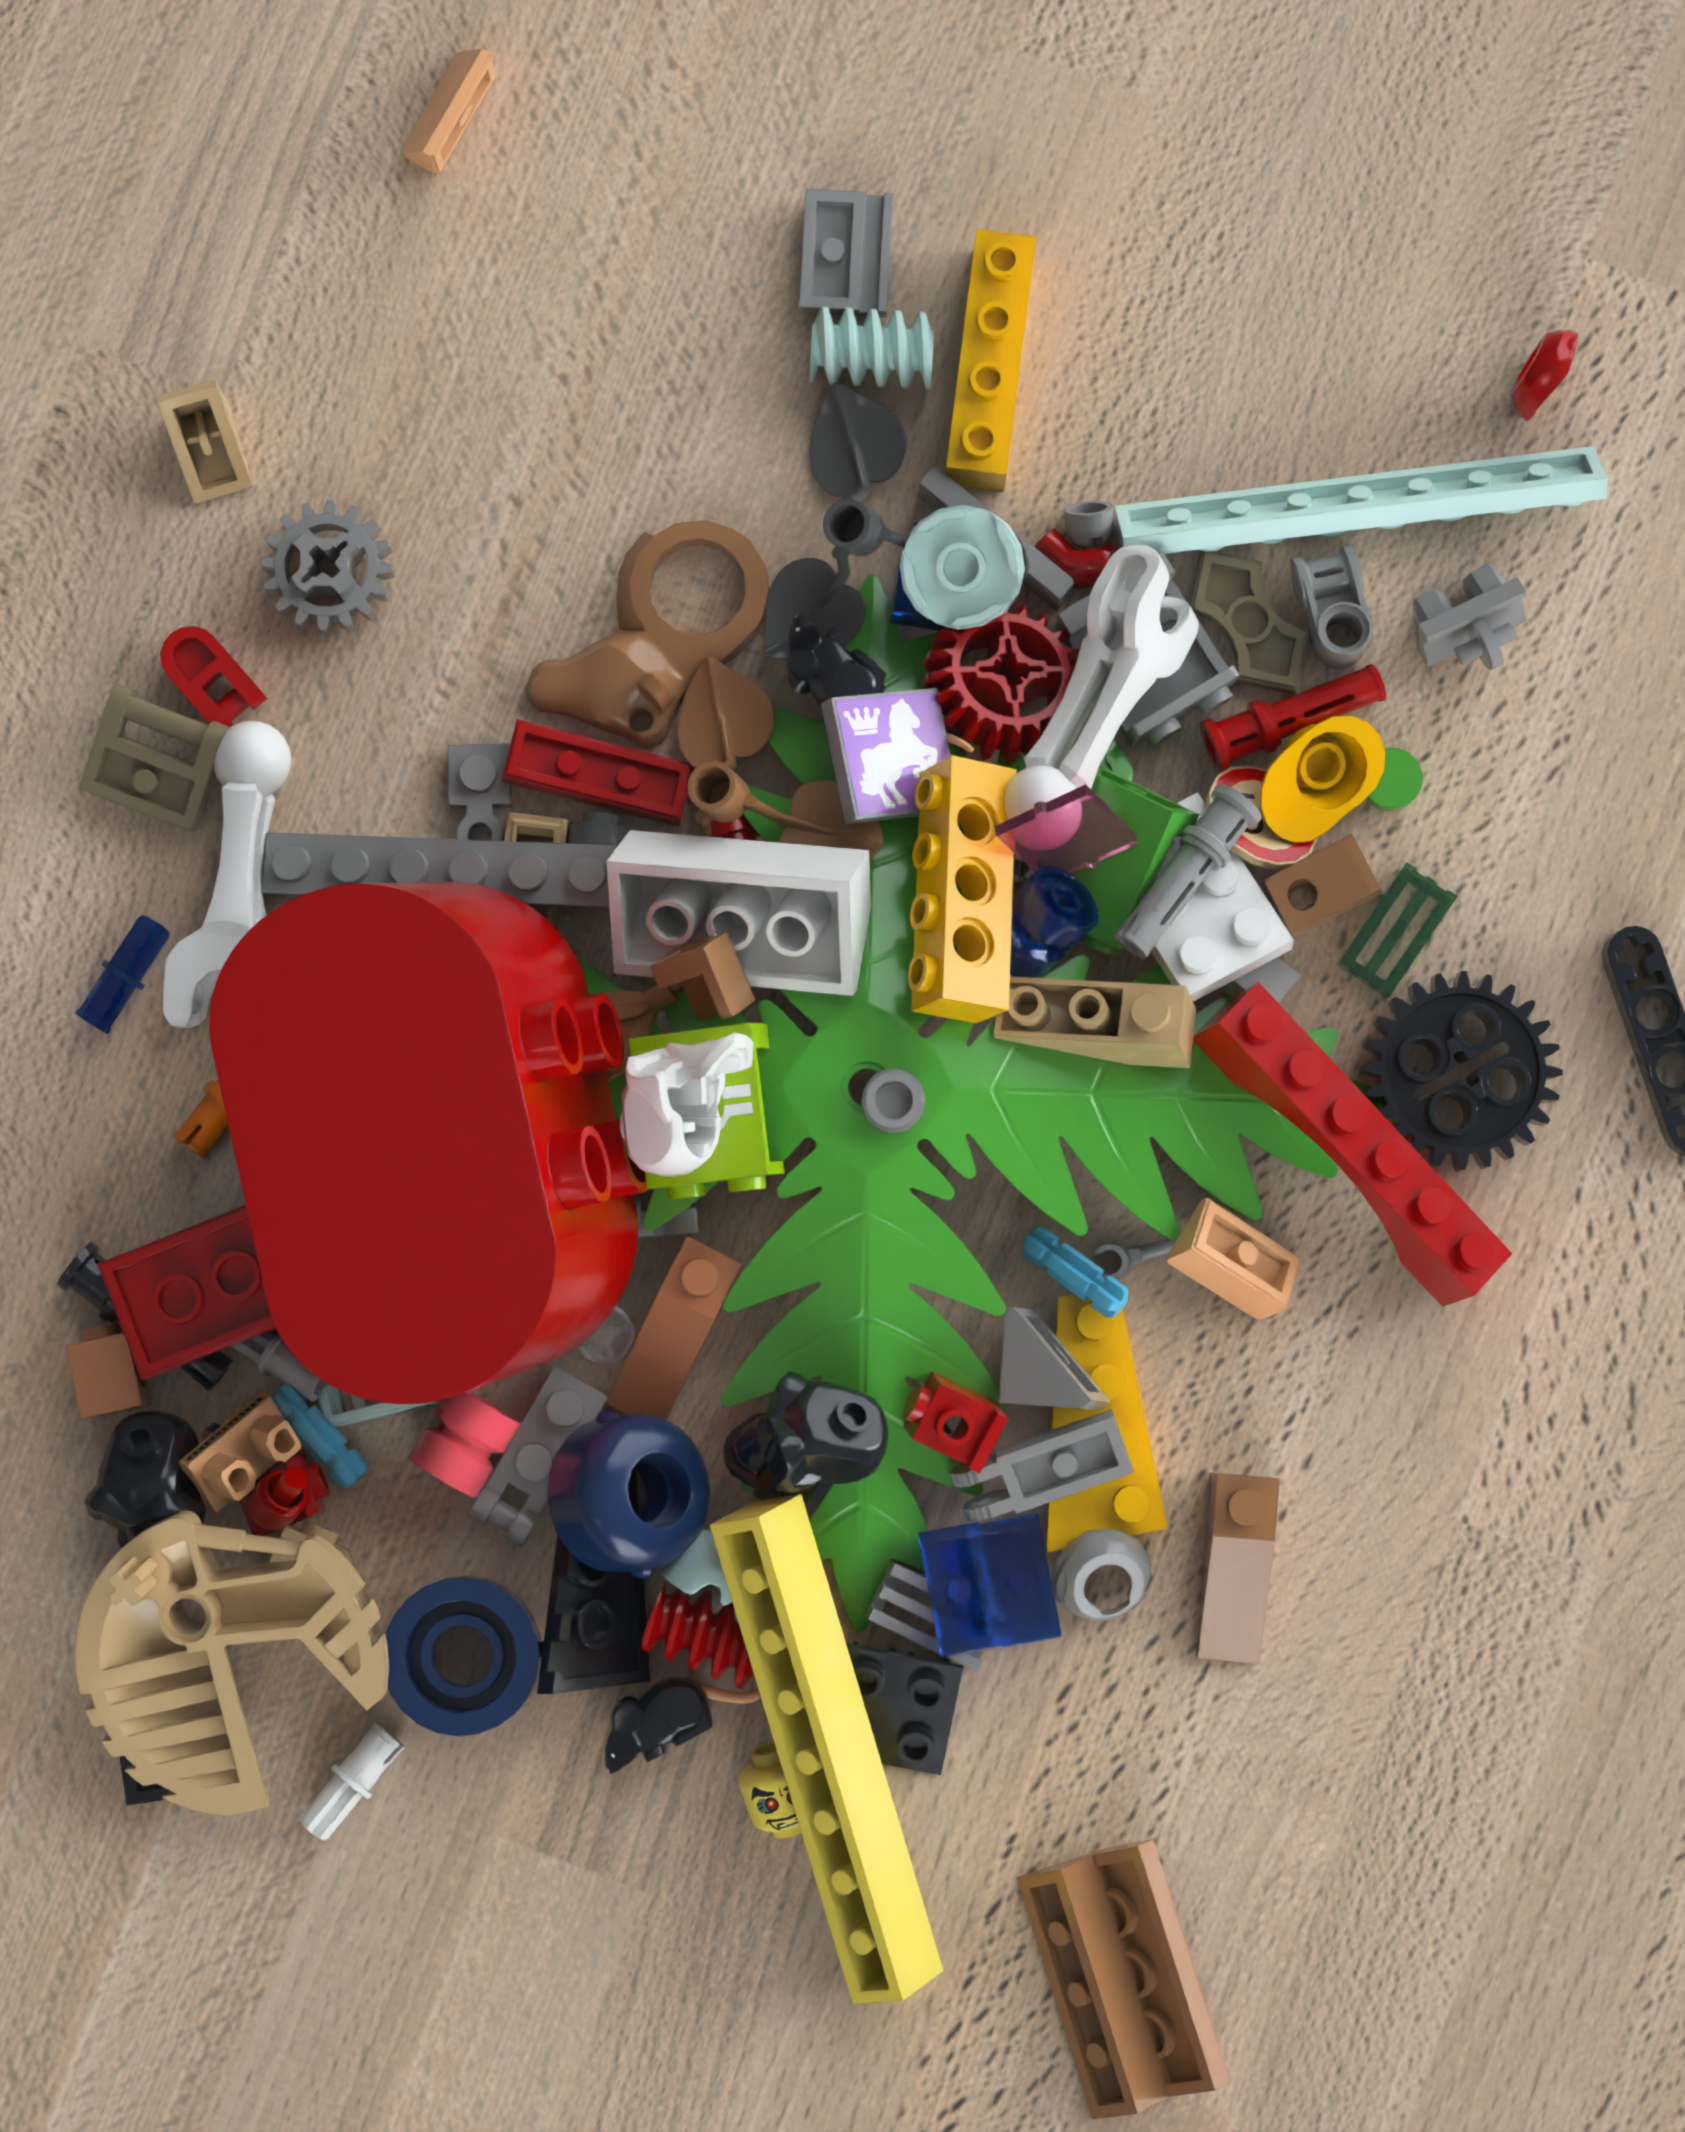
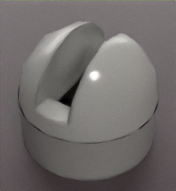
M1084 501L1065 507V527L1068 537L1074 545L1088 549L1090 538H1093L1096 546L1101 547L1112 536L1114 526L1112 504L1103 501Z

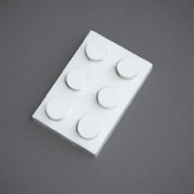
M1198 792L1177 803L1198 813L1197 821L1206 810V804ZM1180 836L1173 837L1157 878L1180 849ZM1229 851L1231 860L1226 867L1220 868L1217 871L1212 870L1151 950L1172 985L1186 986L1193 1002L1292 950L1294 939L1242 859Z

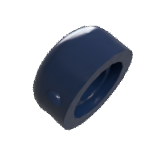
M609 1409L599 1412L594 1420L579 1426L565 1439L552 1463L547 1489L549 1514L555 1531L571 1554L580 1562L596 1570L611 1573L631 1572L632 1576L639 1579H647L651 1574V1569H658L680 1558L697 1539L703 1530L709 1512L711 1493L708 1471L702 1454L693 1440L680 1427L663 1418L641 1413L615 1416ZM633 1468L641 1475L646 1490V1501L643 1511L639 1516L634 1513L628 1494V1482Z
M468 1575L449 1577L421 1588L406 1599L397 1610L385 1633L389 1656L388 1689L400 1709L418 1725L439 1734L452 1736L476 1735L498 1727L519 1711L531 1696L539 1678L544 1641H541V1635L534 1616L517 1595L507 1587L487 1578ZM462 1624L475 1627L485 1634L491 1644L493 1654L490 1670L485 1677L477 1683L467 1685L453 1683L444 1677L436 1665L434 1655L437 1640L442 1633L451 1626Z

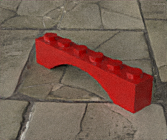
M1259 982L1231 997L1193 1036V1041L1233 1084L1256 1096L1286 1117L1310 1137L1341 1168L1379 1217L1393 1242L1400 1262L1442 1307L1475 1296L1513 1254Z

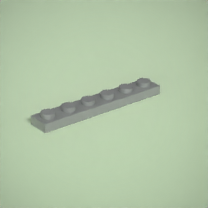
M266 832L262 893L268 896L299 897L318 889L342 884L463 882L495 888L516 897L531 907L610 910L606 861L618 845Z

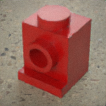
M933 1371L924 1386L920 1384L915 1386L903 1410V1418L906 1419L903 1426L912 1440L967 1465L969 1469L979 1474L1009 1419L996 1401ZM961 1416L962 1418L954 1433L944 1432V1423L948 1418Z

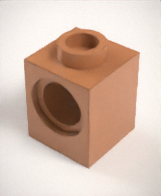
M118 1323L82 1330L83 1342L66 1345L80 1419H93L152 1405L147 1380H141L124 1333H119Z

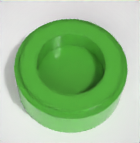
M1386 748L1384 772L1376 789L1366 798L1367 802L1383 811H1397L1408 806L1419 794L1423 783L1422 769L1415 757L1399 748Z

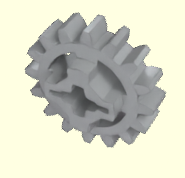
M327 500L323 514L316 515L308 503L303 504V520L296 523L293 519L284 515L280 520L287 533L283 538L276 535H268L266 538L267 543L276 552L275 557L260 559V565L263 570L275 574V577L263 584L264 589L269 596L283 594L276 603L275 608L282 616H286L296 609L294 623L303 631L310 625L312 620H317L319 631L323 636H329L332 624L336 621H340L348 633L353 632L354 615L360 613L363 617L372 621L375 615L369 603L373 598L379 601H388L390 597L388 591L380 584V580L394 578L395 570L392 565L380 560L386 558L393 551L388 540L373 542L381 531L374 519L359 526L361 513L357 507L352 505L344 516H339L334 501ZM321 531L341 532L336 538H323L314 535ZM296 549L300 554L299 570L291 576L293 581L290 582L289 563ZM366 554L368 561L367 574L364 583L360 587L356 582V567L364 560L363 555ZM326 558L328 562L336 564L339 572L336 576L330 578L324 572H320L317 564ZM320 598H337L343 602L332 606L314 605Z

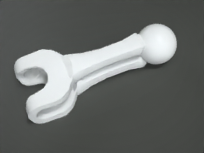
M1147 545L1121 547L1110 557L1093 586L1087 610L1088 634L1082 641L1075 669L1063 699L1043 735L1025 756L1026 768L1012 777L1005 790L1004 805L1006 815L1015 830L1014 835L1026 843L1033 845L1053 844L1066 837L1073 830L1081 811L1080 796L1091 792L1099 765L1119 727L1137 701L1153 685L1156 678L1169 677L1181 667L1197 636L1199 623L1189 603L1179 598L1164 596L1169 582V573L1166 565L1154 548ZM1147 567L1132 593L1128 592L1124 585L1127 577L1137 568ZM1178 619L1173 628L1166 632L1162 631L1161 624L1168 620ZM1093 710V712H1092V714L1090 715V717H1089V719H1088L1086 725L1084 726V728H1083V730H1082L1080 736L1078 737L1076 743H1075L1074 746L1072 747V745H1073V743L1075 742V740H1076V738H1077V736H1078V734H1079L1081 728L1083 727V725H1084V723H1085L1087 717L1089 716V714H1090L1091 711Z
M244 721L231 726L223 736L216 753L214 772L223 786L221 788L223 828L220 863L214 892L203 926L179 941L169 953L165 962L163 1012L170 1025L176 1028L195 1027L206 1019L215 984L224 963L242 937L258 921L266 916L265 894L262 893L266 832L269 830L276 801L273 793L284 784L291 769V752L283 735L271 725L260 721Z

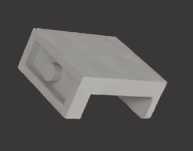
M1159 552L1158 554L1169 573V582L1164 596L1186 601L1173 580L1174 568L1164 552ZM1147 567L1137 568L1127 577L1124 585L1128 592L1132 593ZM1090 595L1058 614L1055 626L1058 630H1067L1065 642L1069 648L1080 649L1083 639L1088 634L1087 610ZM1178 619L1168 620L1161 624L1162 631L1166 632L1173 628ZM1199 620L1197 636L1181 667L1169 677L1156 678L1153 685L1137 701L1119 727L1131 748L1144 740L1148 742L1150 747H1154L1182 729L1177 720L1197 708L1202 716L1207 715L1234 697L1229 688L1236 684L1240 675L1234 665L1230 667L1226 665Z

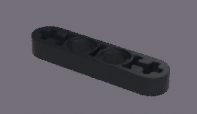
M1640 926L1625 927L1610 936L1604 944L1602 952L1603 966L1662 1136L1670 1149L1679 1155L1685 1156V1138L1681 1139L1677 1128L1685 1123L1682 1105L1680 1104L1669 1110L1666 1099L1679 1098L1685 1095V1083L1676 1088L1668 1087L1660 1082L1656 1073L1657 1062L1664 1054H1677L1685 1060V1011L1662 945L1657 936L1647 928ZM1624 939H1630L1634 947L1644 946L1647 956L1639 961V968L1643 979L1655 973L1659 984L1645 985L1631 994L1628 993L1626 984L1633 983L1638 978L1631 963L1621 964L1618 960L1617 953L1625 949ZM1652 995L1659 997L1665 1002L1669 1015L1667 1022L1662 1028L1652 1030L1640 1024L1636 1016V1007L1642 997Z

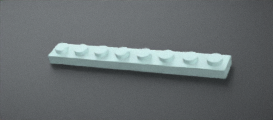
M1594 446L1116 505L1114 506L1115 526L1121 547L1147 545L1154 548L1158 553L1163 551L1164 554L1191 550L1217 551L1231 545L1255 542L1275 544L1287 538L1311 535L1337 536L1346 531L1375 527L1395 529L1407 523L1431 520L1457 521L1466 516L1495 512L1515 514L1527 508L1551 505L1577 506L1586 501L1607 499L1608 477Z

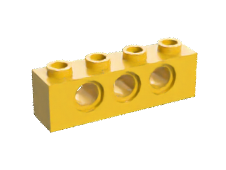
M976 229L945 472L960 486L1004 491L1036 236Z
M951 755L920 772V779L915 789V804L919 809L918 838L915 841L912 853L913 865L917 869L916 897L910 910V923L914 929L913 959L908 969V985L912 990V1012L977 1024L1009 1010L1015 830L1006 815L1004 796L1006 787L1012 777L1016 775L1017 769ZM958 823L961 825L964 835L961 833ZM955 882L959 885L962 895L958 892ZM953 942L957 945L960 956L956 953Z

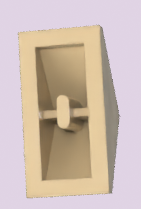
M215 379L156 396L157 405L194 504L253 487L229 402Z

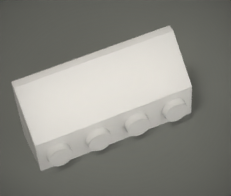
M630 830L607 859L614 974L654 977L650 966L673 950L727 931L747 981L752 987L854 996L856 993L871 911L869 850Z

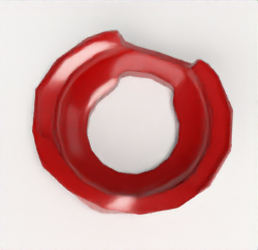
M1556 330L1545 333L1519 374L1510 392V397L1515 410L1526 421H1529L1534 416L1542 403L1568 375L1578 342L1579 334L1576 331Z

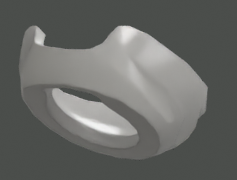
M1105 1528L1085 1531L1068 1543L1056 1558L1052 1573L1053 1596L1065 1610L1080 1618L1102 1622L1120 1617L1133 1609L1144 1597V1592L1151 1576L1150 1556L1139 1540L1123 1531ZM1109 1564L1120 1566L1128 1572L1130 1578L1127 1593L1128 1599L1116 1608L1100 1611L1095 1604L1088 1601L1085 1597L1084 1586L1086 1579L1094 1570L1101 1566Z

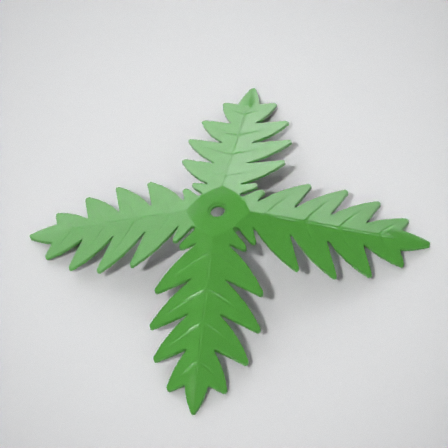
M869 575L859 591L866 604L864 621L859 632L845 647L850 652L856 648L860 649L887 674L883 682L886 686L884 693L922 689V681L926 674H928L923 670V661L927 653L932 651L931 642L936 633L902 642L893 609L881 581L876 575ZM774 707L775 728L769 745L784 766L801 785L819 780L837 782L825 723ZM956 730L952 733H949L958 738L962 737V735L959 734ZM948 743L951 755L964 758L968 753L966 750L960 751L959 746ZM748 785L750 795L755 796L759 801L782 813L791 815V799ZM747 809L744 813L748 822L764 841L779 843L780 836L787 826L780 825L753 810ZM919 816L879 821L884 842L881 850L869 859L871 911L859 981L854 996L780 989L790 1003L816 1025L817 1032L813 1036H806L771 1001L762 1000L758 1003V1012L762 1023L767 1024L770 1044V1049L757 1050L770 1162H784L806 1138H810L816 1144L815 1149L788 1173L777 1188V1194L782 1199H788L821 1187L822 1190L796 1211L766 1241L743 1270L723 1302L724 1310L728 1313H734L818 1282L821 1284L820 1287L790 1310L743 1362L721 1395L720 1402L724 1407H733L775 1392L779 1380L788 1371H794L806 1380L821 1376V1381L870 1395L882 1407L885 1414L889 1438L886 1453L876 1472L857 1482L833 1484L810 1519L821 1561L831 1559L835 1579L846 1612L854 1629L859 1632L866 1630L870 1623V1620L866 1619L864 1615L891 1560L900 1561L926 1572H933L938 1567L932 1539L923 1515L897 1470L899 1468L973 1496L982 1494L984 1489L982 1482L967 1487H955L949 1473L951 1472L950 1470L961 1464V1462L911 1439L903 1426L906 1421L903 1418V1410L914 1388L906 1382L905 1378L909 1377L926 1383L933 1371L996 1401L1002 1410L1006 1406L1004 1403H999V1388L986 1367L965 1340L938 1311L909 1287V1284L917 1285L994 1316H1002L1006 1311L1005 1303L988 1275L964 1243L938 1215L910 1192V1189L913 1188L944 1201L953 1199L955 1195L954 1188L945 1176L918 1151L917 1145L923 1139L928 1140L941 1157L965 1179H973L976 1176L977 1170L966 1139V1134H969L989 1161L1022 1195L1050 1218L1077 1236L1085 1235L1088 1225L1059 1142V1137L1063 1138L1084 1167L1116 1200L1138 1219L1168 1240L1177 1239L1180 1235V1229L1150 1138H1153L1169 1158L1198 1186L1227 1207L1252 1221H1258L1262 1218L1263 1209L1245 1158L1239 1134L1281 1161L1325 1178H1333L1338 1172L1337 1164L1310 1137L1265 1102L1233 1084L1194 1041L1190 1068L1127 1065L996 1039L993 1036L995 1018L970 1046H967L966 1043L974 1023L948 1018L930 1037H922L918 1029L933 1015L911 1011L912 990L908 985V969L913 959L914 929L910 923V910L914 901L913 897L916 896L917 869L913 865L912 853L915 841L918 838ZM958 823V827L961 833L964 835L963 829L961 825ZM956 887L958 892L962 895L960 887ZM953 942L954 949H955V951H957V950H958V947H957V945ZM1078 955L1042 978L1084 980L1090 964L1089 958L1086 955ZM576 956L585 976L588 993L622 990L597 969ZM1159 964L1131 982L1172 985ZM685 990L677 993L679 996L678 1001L665 1008L672 1033L748 1023L740 1013L724 1020L719 1015L702 1021L698 1020ZM1225 994L1196 1014L1194 1035L1231 998L1228 994ZM654 1024L648 1036L660 1035L663 1033L657 1027V1025ZM1326 1027L1306 1032L1331 1058L1338 1038L1337 1030L1334 1027ZM865 1069L873 1070L877 1073L887 1069H900L912 1074L922 1085L925 1094V1107L921 1118L912 1128L901 1133H886L876 1129L865 1117L862 1106L854 1102L849 1094L848 1085L852 1076L858 1071ZM625 1071L619 1077L608 1082L616 1120L620 1119L623 1111L622 1093L627 1084ZM1349 1078L1362 1093L1372 1087ZM1369 1099L1378 1110L1383 1107L1381 1099ZM718 1182L705 1183L706 1193ZM667 1188L654 1189L643 1219L644 1228L648 1231L657 1229L686 1210L702 1196L669 1200ZM944 1423V1432L953 1433L949 1426ZM741 1482V1489L743 1492H753L754 1488H751L745 1483Z

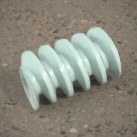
M821 306L812 325L810 383L814 381L819 366L824 367L827 380L831 385L838 382L843 368H848L853 386H860L867 370L872 369L878 387H884L891 371L896 370L902 388L908 389L915 373L921 372L926 390H931L934 329H930L926 313L918 311L911 328H906L902 312L894 310L887 327H882L877 310L870 308L863 325L860 326L857 324L852 307H845L839 323L833 324L828 306Z

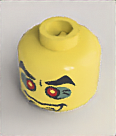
M774 1740L765 1742L750 1752L752 1760L741 1768L737 1777L739 1790L750 1820L757 1829L772 1832L774 1838L779 1839L797 1836L801 1834V1830Z

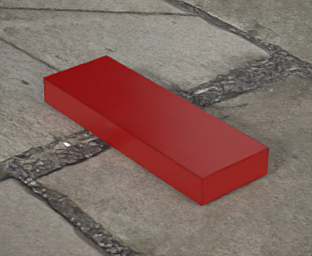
M517 719L501 782L679 827L688 794V781L694 767L684 761Z

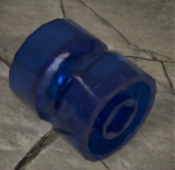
M1043 866L1035 871L1015 892L1014 898H1012L1010 975L1012 977H1044L1065 957L1066 950L1069 951L1075 947L1097 925L1099 914L1092 895L1069 872L1055 866Z

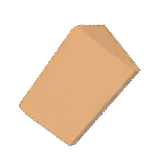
M484 49L461 51L455 55L401 148L400 153L404 158L435 175L442 171L496 77L489 52Z
M1206 1197L1200 1201L1170 1250L1167 1262L1254 1319L1263 1320L1286 1310L1301 1258Z

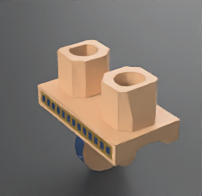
M260 1393L222 1426L218 1423H212L202 1432L203 1442L182 1458L179 1464L197 1487L206 1509L218 1513L232 1500L240 1501L255 1488V1481L278 1461L286 1462L301 1449V1442L289 1422L282 1416L272 1397Z

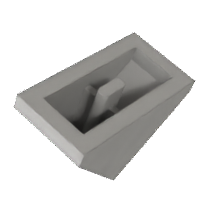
M1013 1306L1004 1315L999 1403L1103 1410L1111 1402L1034 1309Z

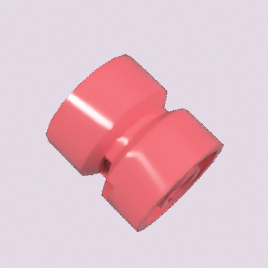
M469 1391L441 1401L435 1411L440 1421L438 1427L424 1429L410 1452L408 1459L449 1486L476 1499L494 1470L489 1460L492 1453H504L521 1423L503 1410Z

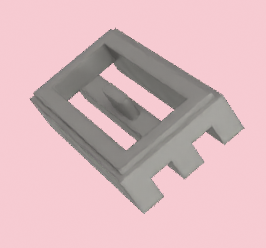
M890 1561L864 1615L866 1619L975 1672L978 1671L982 1663L980 1658L984 1650L989 1649L993 1640L991 1635L995 1627L1000 1626L1004 1617L1002 1614L893 1561ZM900 1579L981 1618L982 1621L978 1629L976 1630L893 1590L897 1580ZM888 1601L971 1641L967 1652L882 1612L886 1602Z

